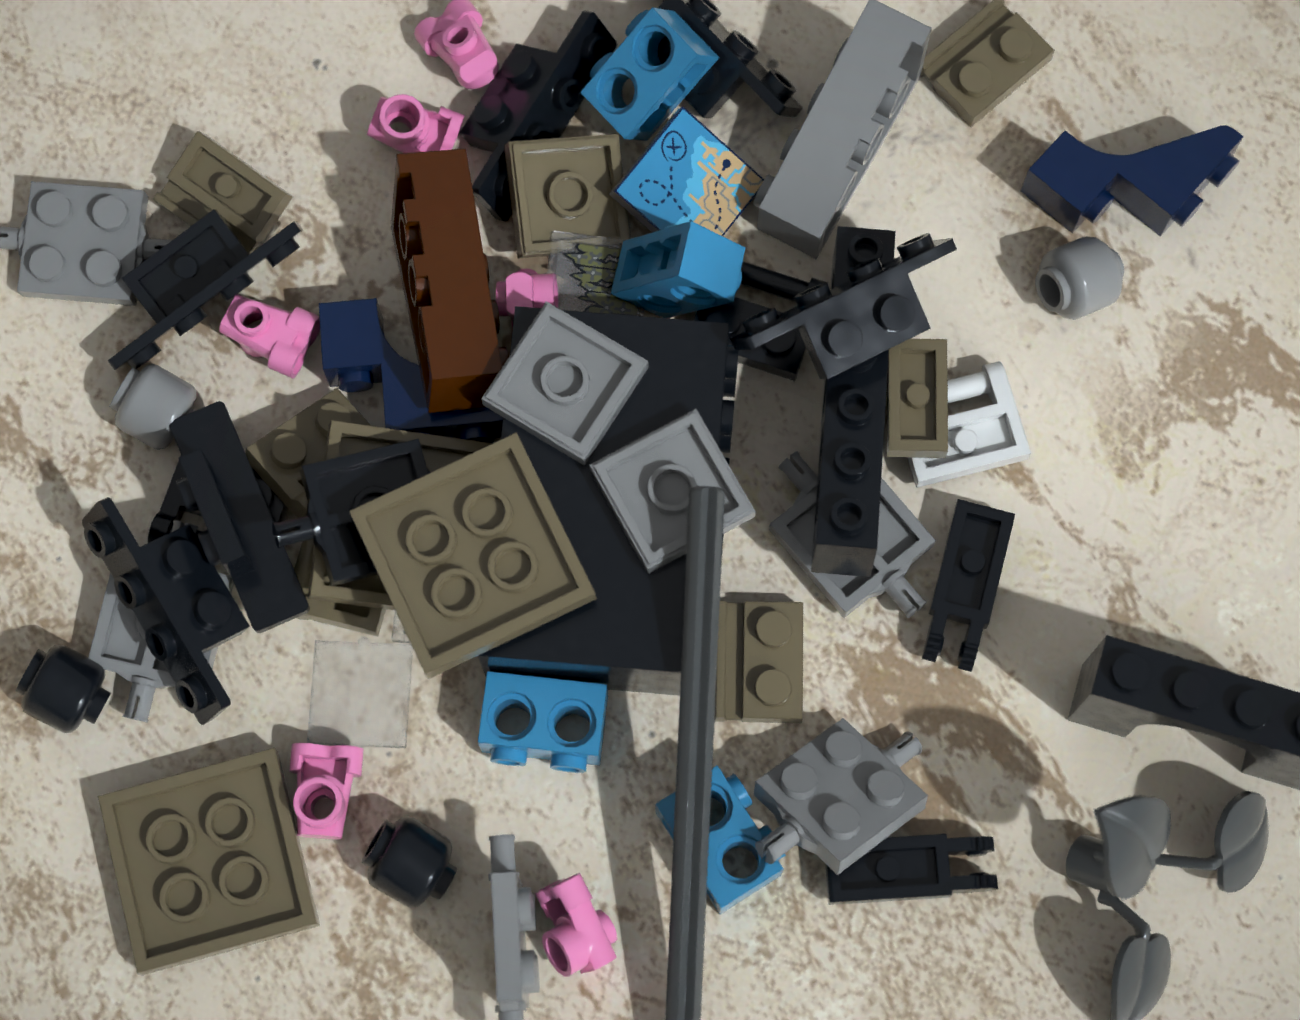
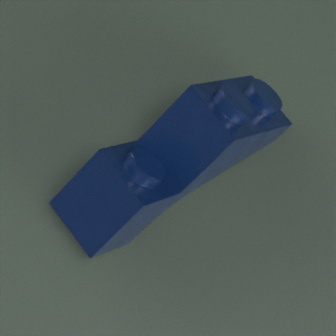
M1221 125L1134 154L1113 155L1086 146L1065 130L1028 169L1021 192L1071 233L1085 219L1094 224L1106 212L1112 202L1116 200L1161 237L1174 221L1183 227L1192 218L1204 202L1198 195L1210 182L1218 188L1229 177L1240 162L1233 155L1244 136L1230 126Z
M377 298L319 303L322 366L330 387L339 386V389L345 392H362L373 388V383H382L385 428L492 444L494 443V438H501L503 417L487 407L428 413L419 365L400 356L386 340L383 316Z

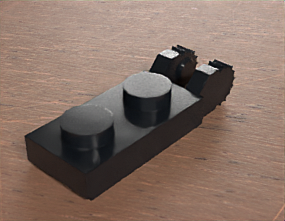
M960 499L957 500L929 610V615L933 616L922 659L935 662L937 656L941 654L944 643L943 633L946 621L949 619L968 624L957 660L959 661L958 669L972 672L982 631L988 627L1015 518L1014 513Z
M947 834L887 837L838 875L825 864L828 905L949 898L952 896V893L998 889L997 875L980 872L965 876H950L949 855L975 857L984 856L989 852L995 851L993 837L947 838Z

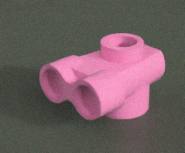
M452 0L441 16L426 18L416 26L414 35L424 51L431 57L440 56L451 68L462 87L467 89L481 88L489 84L498 73L499 63L497 57L480 29L483 22L482 16L470 0Z
M405 94L394 95L390 98L381 96L367 135L402 153L453 150L465 115L442 106L439 113L424 109L417 99ZM401 122L409 127L410 132L400 133L394 131L390 126Z
M525 268L507 276L506 281H498L496 283V302L499 316H510L512 327L515 306L542 308L547 301L559 308L558 285L555 273L538 274L532 269Z
M235 295L220 323L219 330L221 334L238 342L241 349L248 355L267 358L269 369L290 378H295L304 363L309 347L314 343L320 332V318L318 315L300 307H296L290 312L241 295ZM262 320L257 327L247 328L250 323Z
M292 744L289 772L297 774V790L293 798V807L297 815V836L304 838L342 839L353 777H361L363 748L348 745ZM324 798L333 800L335 804L333 812L324 819L316 818L314 815L315 804Z
M580 873L566 879H560L535 893L546 917H550L555 925L554 928L543 934L542 943L550 963L561 975L568 977L579 970L581 974L594 971L617 958L611 946L617 940L615 927L606 913L601 910L595 911L590 901L592 896Z

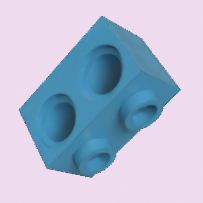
M654 7L641 12L629 23L625 31L627 38L615 52L606 54L593 66L590 71L592 79L580 92L625 140L648 141L720 58L675 11ZM667 36L670 41L671 52L667 61L662 64L658 58L657 50L660 41ZM630 78L635 91L631 103L626 105L622 98V89L625 82Z
M692 221L625 240L622 244L611 294L662 318H670L734 302L735 293L738 291L742 281L741 267L746 248Z
M487 671L478 736V745L482 753H491V762L508 766H525L527 758L551 760V769L571 773L586 772L587 764L600 766L608 703L607 684ZM511 708H520L530 715V722L527 728L516 735L504 734L497 728L500 715ZM568 715H580L590 724L587 735L575 742L565 741L560 738L556 733V728L561 719Z
M717 765L712 768L711 797L722 804L725 816L718 824L709 828L706 894L718 913L722 914L780 877L783 867L778 860L785 857L786 854L779 857L773 864L765 862L766 855L763 858L760 857L755 844L758 840H762L770 834L772 830L768 825L760 829L757 828L746 811V808L753 805V802L745 787L735 774L725 778ZM676 791L655 804L656 814L672 839L674 837ZM745 848L755 856L757 870L747 878H735L728 874L723 866L722 859L724 855L731 849Z

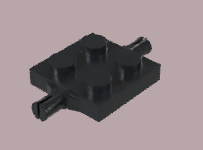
M419 438L303 465L300 469V475L308 500L306 516L272 523L273 535H277L275 538L277 547L282 548V546L313 539L314 544L323 555L331 586L379 575L349 511L431 473L426 466Z

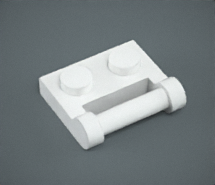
M1002 362L986 364L982 366L981 372L948 380V403L988 394L993 405L948 416V453L946 458L907 457L916 488L1028 460L1031 451Z

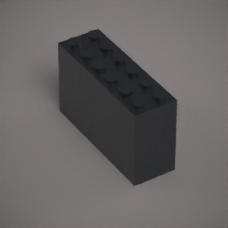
M515 306L510 355L541 308ZM562 310L648 361L649 366L585 466L503 417L501 439L517 432L595 591L597 599L482 653L478 657L485 676H487V671L607 684L608 690L680 696L686 554L648 574L592 476L589 465L694 409H697L720 451L730 453L735 401L723 400V397L735 398L739 350H735L733 344L727 343L729 323ZM724 457L727 463L729 464L730 458Z

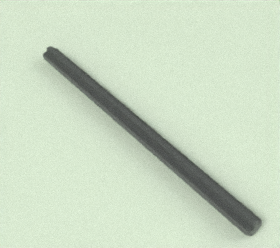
M695 486L689 491L665 1020H701L725 499L723 489L712 486Z

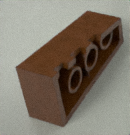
M466 149L396 154L391 231L428 413L483 408L485 406L482 404L481 398L509 358V354L505 346L499 347L497 334H499L500 330L499 310L496 300L491 299L489 267L486 254L483 253Z

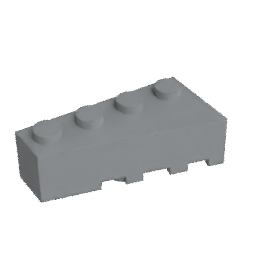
M877 0L868 1L850 37L841 46L834 61L833 69L825 84L821 83L816 89L807 108L808 116L801 129L795 128L787 139L780 155L783 163L775 177L767 175L755 196L753 205L759 208L758 230L817 259L921 76L931 27Z

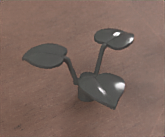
M1245 791L1235 796L1227 804L1215 831L1214 847L1216 854L1208 858L1162 854L1170 836L1171 816L1167 804L1161 799L1145 795L1132 796L1111 802L1094 810L1102 840L1087 834L1079 836L1068 852L1066 874L1071 881L1099 890L1098 902L1112 907L1135 929L1136 936H1130L1122 943L1116 957L1111 986V1020H1142L1153 1009L1163 994L1168 982L1171 965V951L1167 937L1159 933L1150 935L1151 929L1149 924L1119 898L1128 899L1137 895L1147 884L1151 871L1155 869L1156 865L1210 871L1218 869L1217 885L1221 891L1230 893L1244 888L1258 872L1267 849L1269 823L1265 806L1266 799L1262 795L1253 791Z

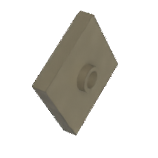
M619 134L512 141L504 145L517 259L578 252L575 248L577 244L621 249L623 241L631 239L628 211L609 195L623 177Z

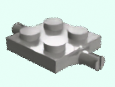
M31 181L27 215L22 222L21 228L0 226V249L18 250L21 264L17 292L23 297L135 306L136 296L122 280V277L172 240L149 238L145 225L148 196L144 190Z
M798 451L790 455V460L786 458L780 464L779 469L787 475L799 489L800 493L793 506L770 523L769 530L842 617L848 616L869 598L882 595L884 592H887L907 618L913 616L916 611L918 612L927 602L922 599L904 576L912 563L934 547L936 540L888 484L881 478L878 543L871 577L811 572L818 476L802 459Z
M173 520L172 532L190 523L185 522L184 524L181 521ZM190 524L191 528L196 534L198 526ZM110 573L88 658L100 664L103 669L116 672L127 681L132 682L123 717L148 723L155 689L175 687L176 683L163 661L156 659L150 652L145 640V630L133 610L125 607L120 601L115 590V580ZM219 573L232 594L233 579L230 575ZM218 646L203 653L212 669Z
M842 718L756 780L754 796L775 815L779 824L778 828L762 840L756 842V850L760 857L763 858L766 855L765 862L773 864L779 857L797 845L816 854L837 875L925 809L928 795L900 769L902 765L922 752V746L918 738L915 737L912 740L913 734L905 732L885 749H880L878 746L871 744Z
M494 835L489 837L491 873L488 874V878L491 881L496 992L497 1002L499 1003V1005L495 1006V1012L498 1013L499 1020H524L523 1011L529 1008V993L540 992L538 956L535 955L534 950H526L525 931L536 930L535 896L531 891V887H523L519 879V872H516L515 835Z

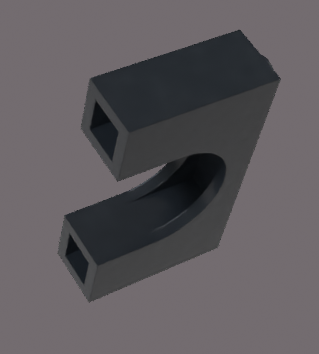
M1108 635L1082 664L1068 721L1121 737H1126L1137 726L1147 724L1172 726L1204 733L1228 741L1246 750L1241 773L1300 790V692Z

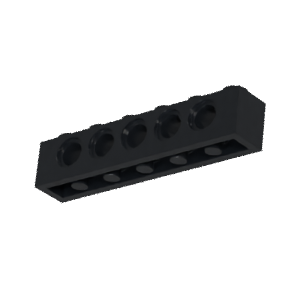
M838 226L832 261L831 289L849 281L846 271L863 262L879 258L881 264L893 260L896 231ZM889 349L838 375L824 379L811 572L871 577L878 543Z

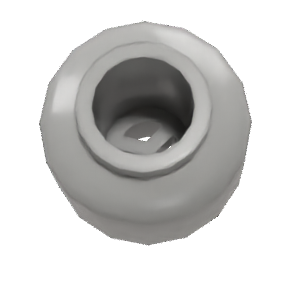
M1088 236L1079 238L1054 248L1044 255L1036 275L1035 285L1038 296L1047 309L1056 312L1063 318L1072 320L1082 318L1117 301L1122 291L1124 265L1119 254L1100 239Z
M147 365L141 371L132 367L109 407L117 411L115 423L120 430L153 449L160 450L166 448L174 439L170 424L175 419L196 411L192 407L195 403L197 392L190 383L158 365Z

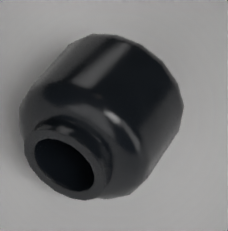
M61 644L53 646L47 653L40 649L37 650L15 691L23 695L21 707L27 715L64 733L75 731L83 719L95 724L111 692L101 688L105 679V669L87 656Z
M410 816L402 817L394 824L386 820L375 834L362 859V863L369 867L367 871L369 884L410 908L417 907L425 902L429 895L439 900L450 886L457 871V867L449 863L452 855L450 840Z

